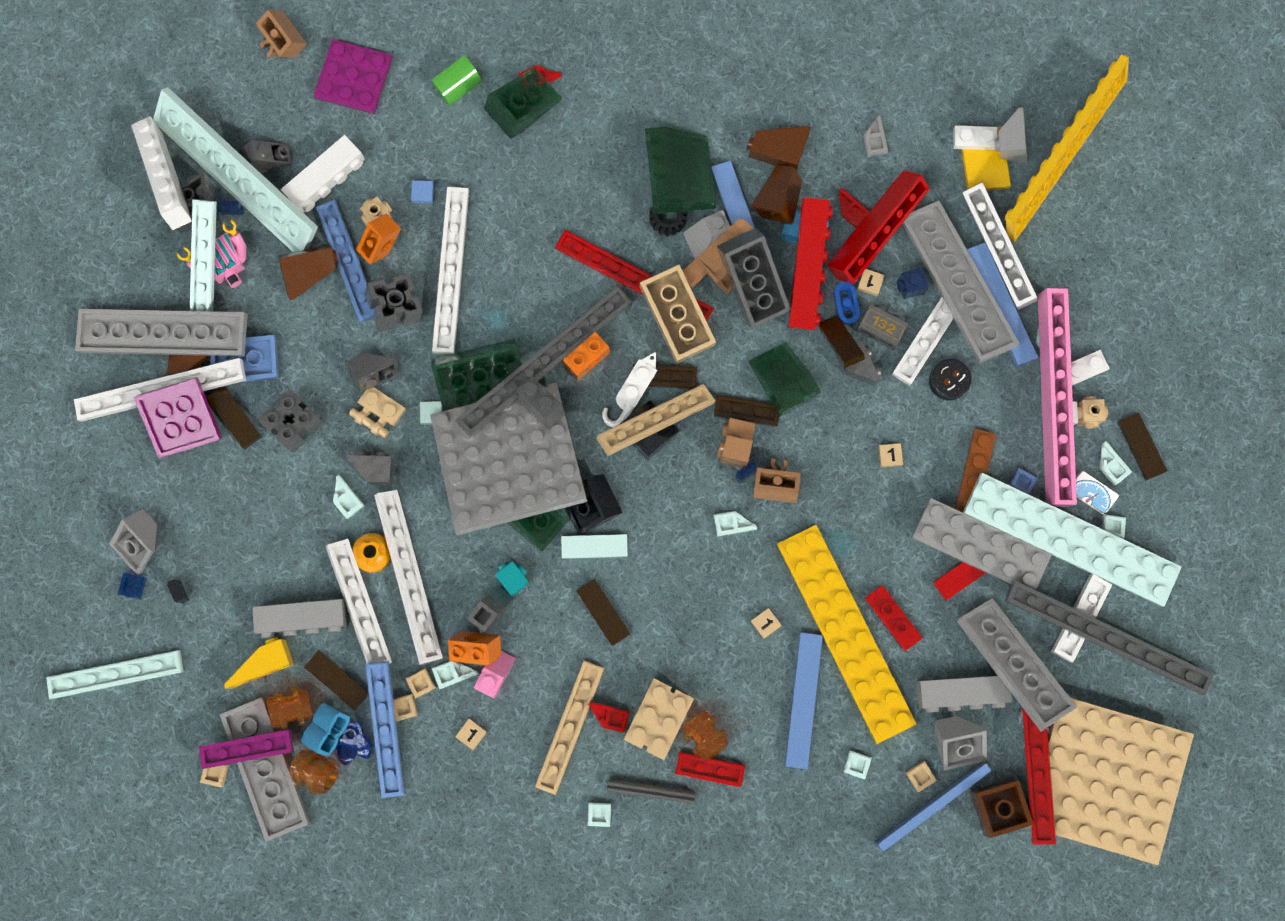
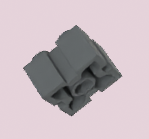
M204 172L188 177V182L183 184L179 180L191 218L192 200L217 201L215 187ZM216 205V221L220 220L218 207ZM192 222L176 229L179 233L191 230Z
M409 274L392 277V281L389 284H386L384 279L367 283L365 296L370 309L375 308L373 319L378 332L394 329L398 322H402L403 326L420 322L423 311L418 297L412 298L414 286Z
M288 389L277 400L280 405L275 410L271 407L267 409L258 420L289 451L294 453L306 442L302 437L307 432L313 435L324 422L309 407L303 410L306 404L293 391ZM290 418L295 420L293 424L288 423Z

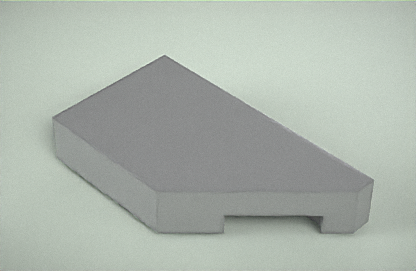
M880 115L875 118L863 136L867 157L888 153Z

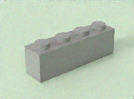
M343 599L253 607L254 634H261V638H273L275 633L282 632L283 636H295L297 631L305 630L306 634H318L319 629L327 628L328 632H340L341 627H347L346 603Z
M999 676L916 681L919 708H925V712H939V707H947L948 711L961 710V706L969 705L970 709H983V704H992V708L1006 707L1005 703L1012 702L1011 692Z

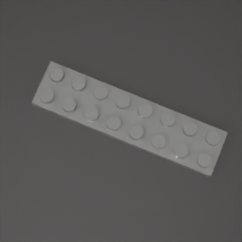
M940 201L911 212L902 225L978 363L980 364L1018 347L1020 343Z
M79 309L75 351L79 353L245 357L248 314L245 312Z

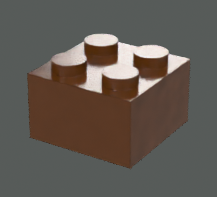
M1009 779L970 791L984 836L993 838L1034 825L1019 780Z

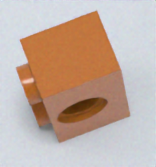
M388 214L370 221L358 244L357 252L370 265L389 255L401 228Z
M594 332L563 359L564 366L579 381L610 354V347Z
M460 631L448 639L449 661L489 666L502 656L500 635Z

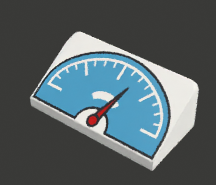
M1081 471L1077 474V498L1104 515L1119 495L1086 472Z

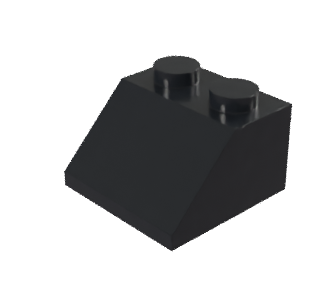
M648 401L633 411L621 423L656 406L651 401ZM672 424L633 445L649 460L679 433V430Z
M604 474L588 478L582 482L587 502L565 507L578 536L623 513Z

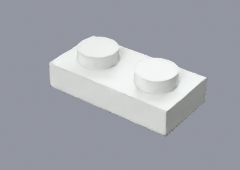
M955 126L953 128V149L995 150L997 127Z
M1101 350L1071 362L1072 386L1110 369Z

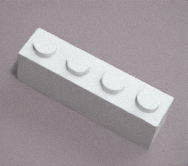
M344 135L286 184L281 191L302 212H308L315 206L317 200L325 198L330 194L331 188L336 184L343 183L352 170H358L365 159L360 150Z

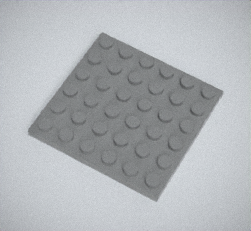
M557 382L543 386L562 404ZM516 399L472 437H469L455 420L474 404L430 414L456 535L587 502L565 416L548 430L519 402V399Z

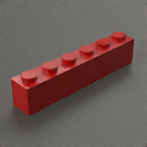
M905 170L901 172L826 265L835 278L850 284L856 282L930 190L921 174Z
M806 197L802 199L788 328L815 330V326L820 324V313H817L818 305L822 304L823 292L819 291L820 283L825 281V270H822L823 262L827 261L828 249H824L825 240H829L830 227H827L828 218L831 219L833 206L829 205L830 200Z

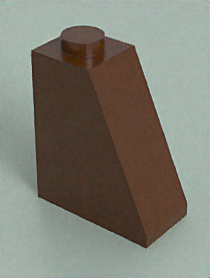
M801 126L756 131L755 137H750L747 145V150H750L749 157L775 166L790 165L797 170L811 127Z
M777 165L751 205L761 218L792 225L802 185V179L797 174V170L790 165Z
M329 245L278 255L289 300H294L336 269L335 263L338 262V257L335 249L332 250Z

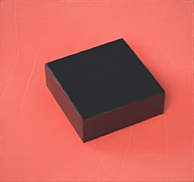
M173 579L167 582L169 591L176 603L183 604L189 601L180 580Z

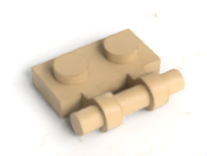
M373 387L367 389L358 400V403L364 407L363 410L359 412L353 408L349 415L355 419L356 423L363 424L371 429L373 434H379L386 438L389 431L384 428L385 424L389 423L394 427L406 408ZM372 412L380 417V419L375 422L368 415Z

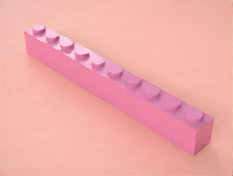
M1047 288L1038 294L1045 502L1054 507H1068L1077 504L1068 289Z

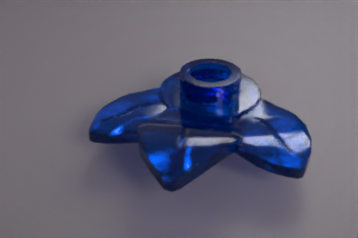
M349 722L346 730L339 736L335 748L337 749L338 759L344 766L350 764L357 755L365 759H369L371 755V743L363 735L362 727L356 722ZM348 731H353L354 737H350Z

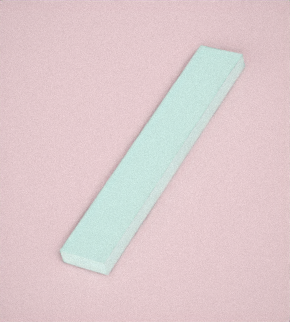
M192 200L190 311L213 312L216 201Z
M176 650L46 677L49 699H55L182 673L184 671L181 651Z

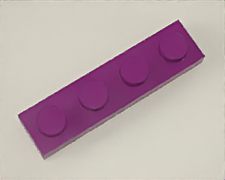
M291 729L199 746L202 769L294 752Z

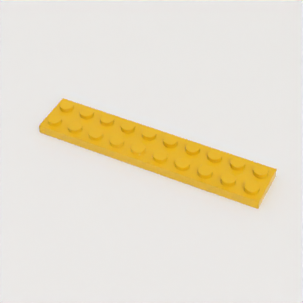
M1121 54L1117 61L1111 63L1108 74L1100 79L1095 93H1091L1088 96L1085 107L1077 112L1072 126H1068L1065 129L1060 143L1057 142L1052 148L1051 156L1042 162L1037 176L1034 175L1030 179L1027 190L1019 195L1016 206L1007 212L1005 216V230L1012 242L1015 243L1127 82L1129 57Z
M817 525L777 543L875 743L878 744L916 725Z

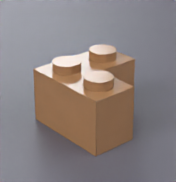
M730 418L728 424L724 423L721 436H725V441L721 440L717 457H721L720 463L746 468L751 452L755 423Z

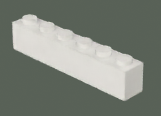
M151 116L132 124L131 126L161 216L172 230L192 222L161 130Z
M983 183L964 191L963 195L1017 310L1038 301Z

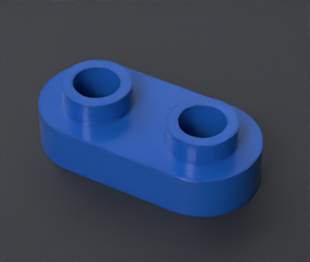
M842 282L836 286L833 293L837 315L844 325H853L860 317L856 290L852 284ZM844 291L848 294V297L843 298L840 293ZM845 312H850L852 317L847 318Z

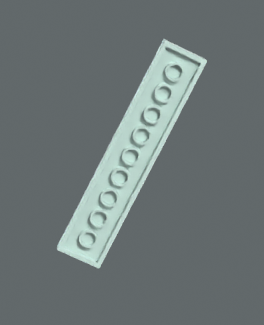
M168 87L162 89L153 118L156 125L292 252L309 249L318 226Z
M980 473L963 510L964 514L1040 548L1067 563L1161 607L1165 606L1182 568L1169 560L984 473Z

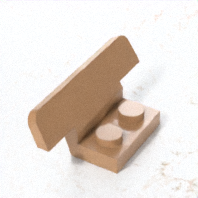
M738 219L684 269L683 273L689 285L693 288L703 277L709 274L720 288L728 294L732 290V286L716 246L754 228L744 219Z

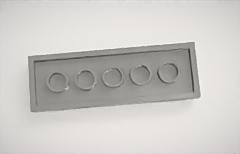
M929 498L911 537L1008 584H1011L1012 581H1018L1034 590L1037 589L1052 555L932 498Z
M993 598L958 619V624L1041 732L1077 708Z
M264 697L220 714L229 741L277 732ZM285 754L237 763L265 842L310 824Z

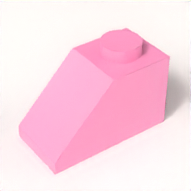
M501 651L502 656L489 666L485 665L474 686L476 690L492 698L497 697L516 659Z

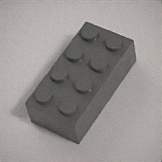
M754 228L716 246L743 318L752 329L791 310L765 236L758 229Z

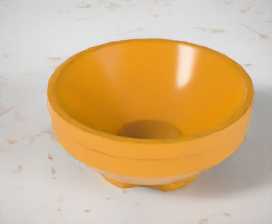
M364 534L353 545L352 551L358 568L365 572H379L391 561L386 538L380 534ZM369 545H373L376 548V555L372 558H367L364 555V549Z

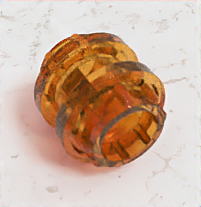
M296 686L291 688L292 694L281 696V692L276 691L274 692L275 696L268 697L267 707L271 724L274 728L282 727V730L288 729V722L298 720L299 726L305 725L306 720L312 719L313 714L308 691L305 688L298 690Z
M706 711L691 718L683 727L685 732L683 738L686 742L693 740L696 747L692 752L695 756H700L702 760H709L727 748L729 743L726 739L728 736L726 730L718 731L715 726L719 721L716 715L711 716Z
M312 749L300 751L290 765L289 773L291 774L292 781L299 787L307 784L306 790L312 795L327 793L335 784L339 774L335 760L329 756L321 760V754L316 753Z

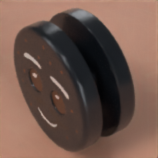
M957 359L943 360L933 368L929 375L930 389L935 396L942 400H956L963 396L970 388L971 372L963 362Z

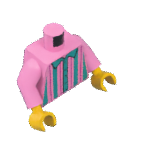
M231 219L234 227L228 229L226 224L223 223V229L227 233L215 239L214 281L216 280L219 284L227 281L231 288H235L242 283L237 273L245 269L243 263L246 261L247 247L239 231L235 230L237 225L235 220ZM183 247L188 252L187 256L181 257L178 253L177 256L180 260H186V265L191 269L190 251L188 248Z

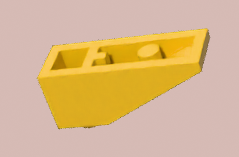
M278 637L266 640V645L259 647L224 684L225 689L235 688L294 665L286 640H279Z

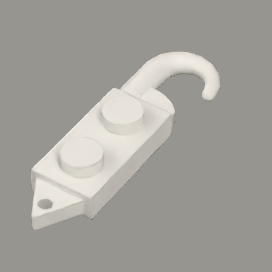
M656 353L637 361L619 391L616 402L623 409L619 418L615 421L610 420L607 416L608 408H604L602 418L607 426L613 428L619 425L633 412L657 372Z

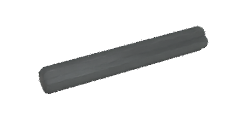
M609 779L607 784V790L610 792L690 804L695 802L696 794L694 791Z

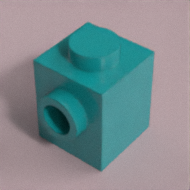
M506 561L497 568L498 573L495 576L512 597L530 584L525 578L527 572L520 563L515 565L513 561L511 563Z

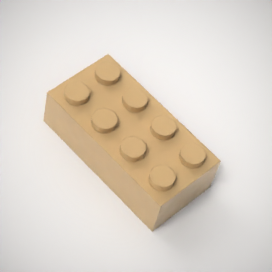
M680 265L640 282V289L676 364L715 346V338Z

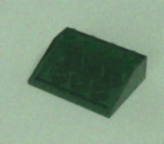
M669 127L646 128L645 146L653 214L716 209L708 136Z
M516 339L435 358L431 361L432 371L444 411L476 403L522 365Z

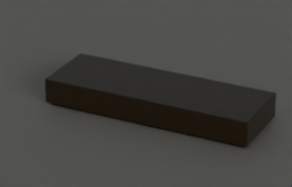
M838 315L820 322L819 330L845 368L865 360L864 353Z
M656 365L657 372L648 387L696 388L697 367Z
M226 386L220 387L206 397L244 450L262 438Z
M717 395L713 417L733 418L777 427L781 405Z
M1137 413L1117 422L1145 481L1167 472L1140 414Z
M595 579L576 590L612 646L630 635V632Z
M320 650L304 666L306 670L353 710H356L369 695V692Z

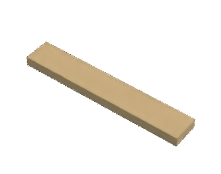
M702 384L597 435L596 439L607 456H610L713 405L715 399L706 386Z
M585 660L583 661L536 782V788L556 795L588 713L589 701L592 702L603 674V667Z

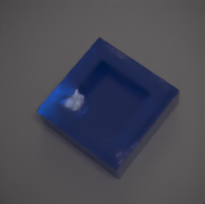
M217 201V209L222 215H243L244 208L238 201Z
M751 462L736 473L735 478L739 484L756 473L758 467L754 462Z
M123 573L118 594L141 599L147 578Z

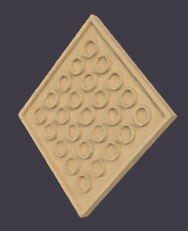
M1071 698L1077 708L1052 724L1048 737L1056 835L1159 865L1194 734Z

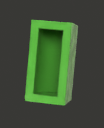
M465 55L432 79L434 89L449 106L482 82L478 72Z

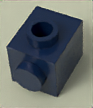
M923 267L903 272L899 276L897 287L899 292L902 293L903 299L922 295L929 288Z

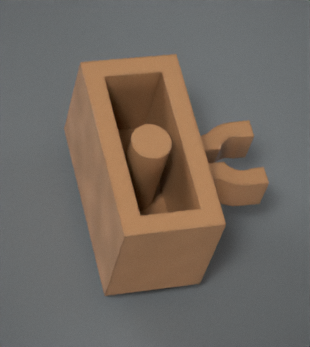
M267 10L256 23L267 39L261 42V48H268L271 44L270 50L266 54L268 57L273 58L278 54L279 57L294 58L307 45L283 11Z
M771 459V469L757 468L753 498L797 503L801 473L786 471L788 466L787 460H784L783 467L780 470H777L775 466L776 459Z

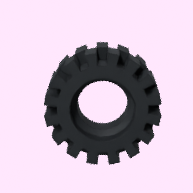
M665 195L664 199L659 197L657 202L654 201L652 203L649 219L653 230H657L659 235L665 234L666 237H669V234L674 236L677 232L680 233L687 222V210L685 204L681 203V199L678 198L676 200L675 196L668 198V195ZM665 209L673 210L676 213L675 221L672 223L663 222L660 218L661 212Z

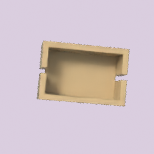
M653 679L624 740L641 749L645 745L647 746V752L665 760L694 698L676 689L672 693L670 692L672 687Z

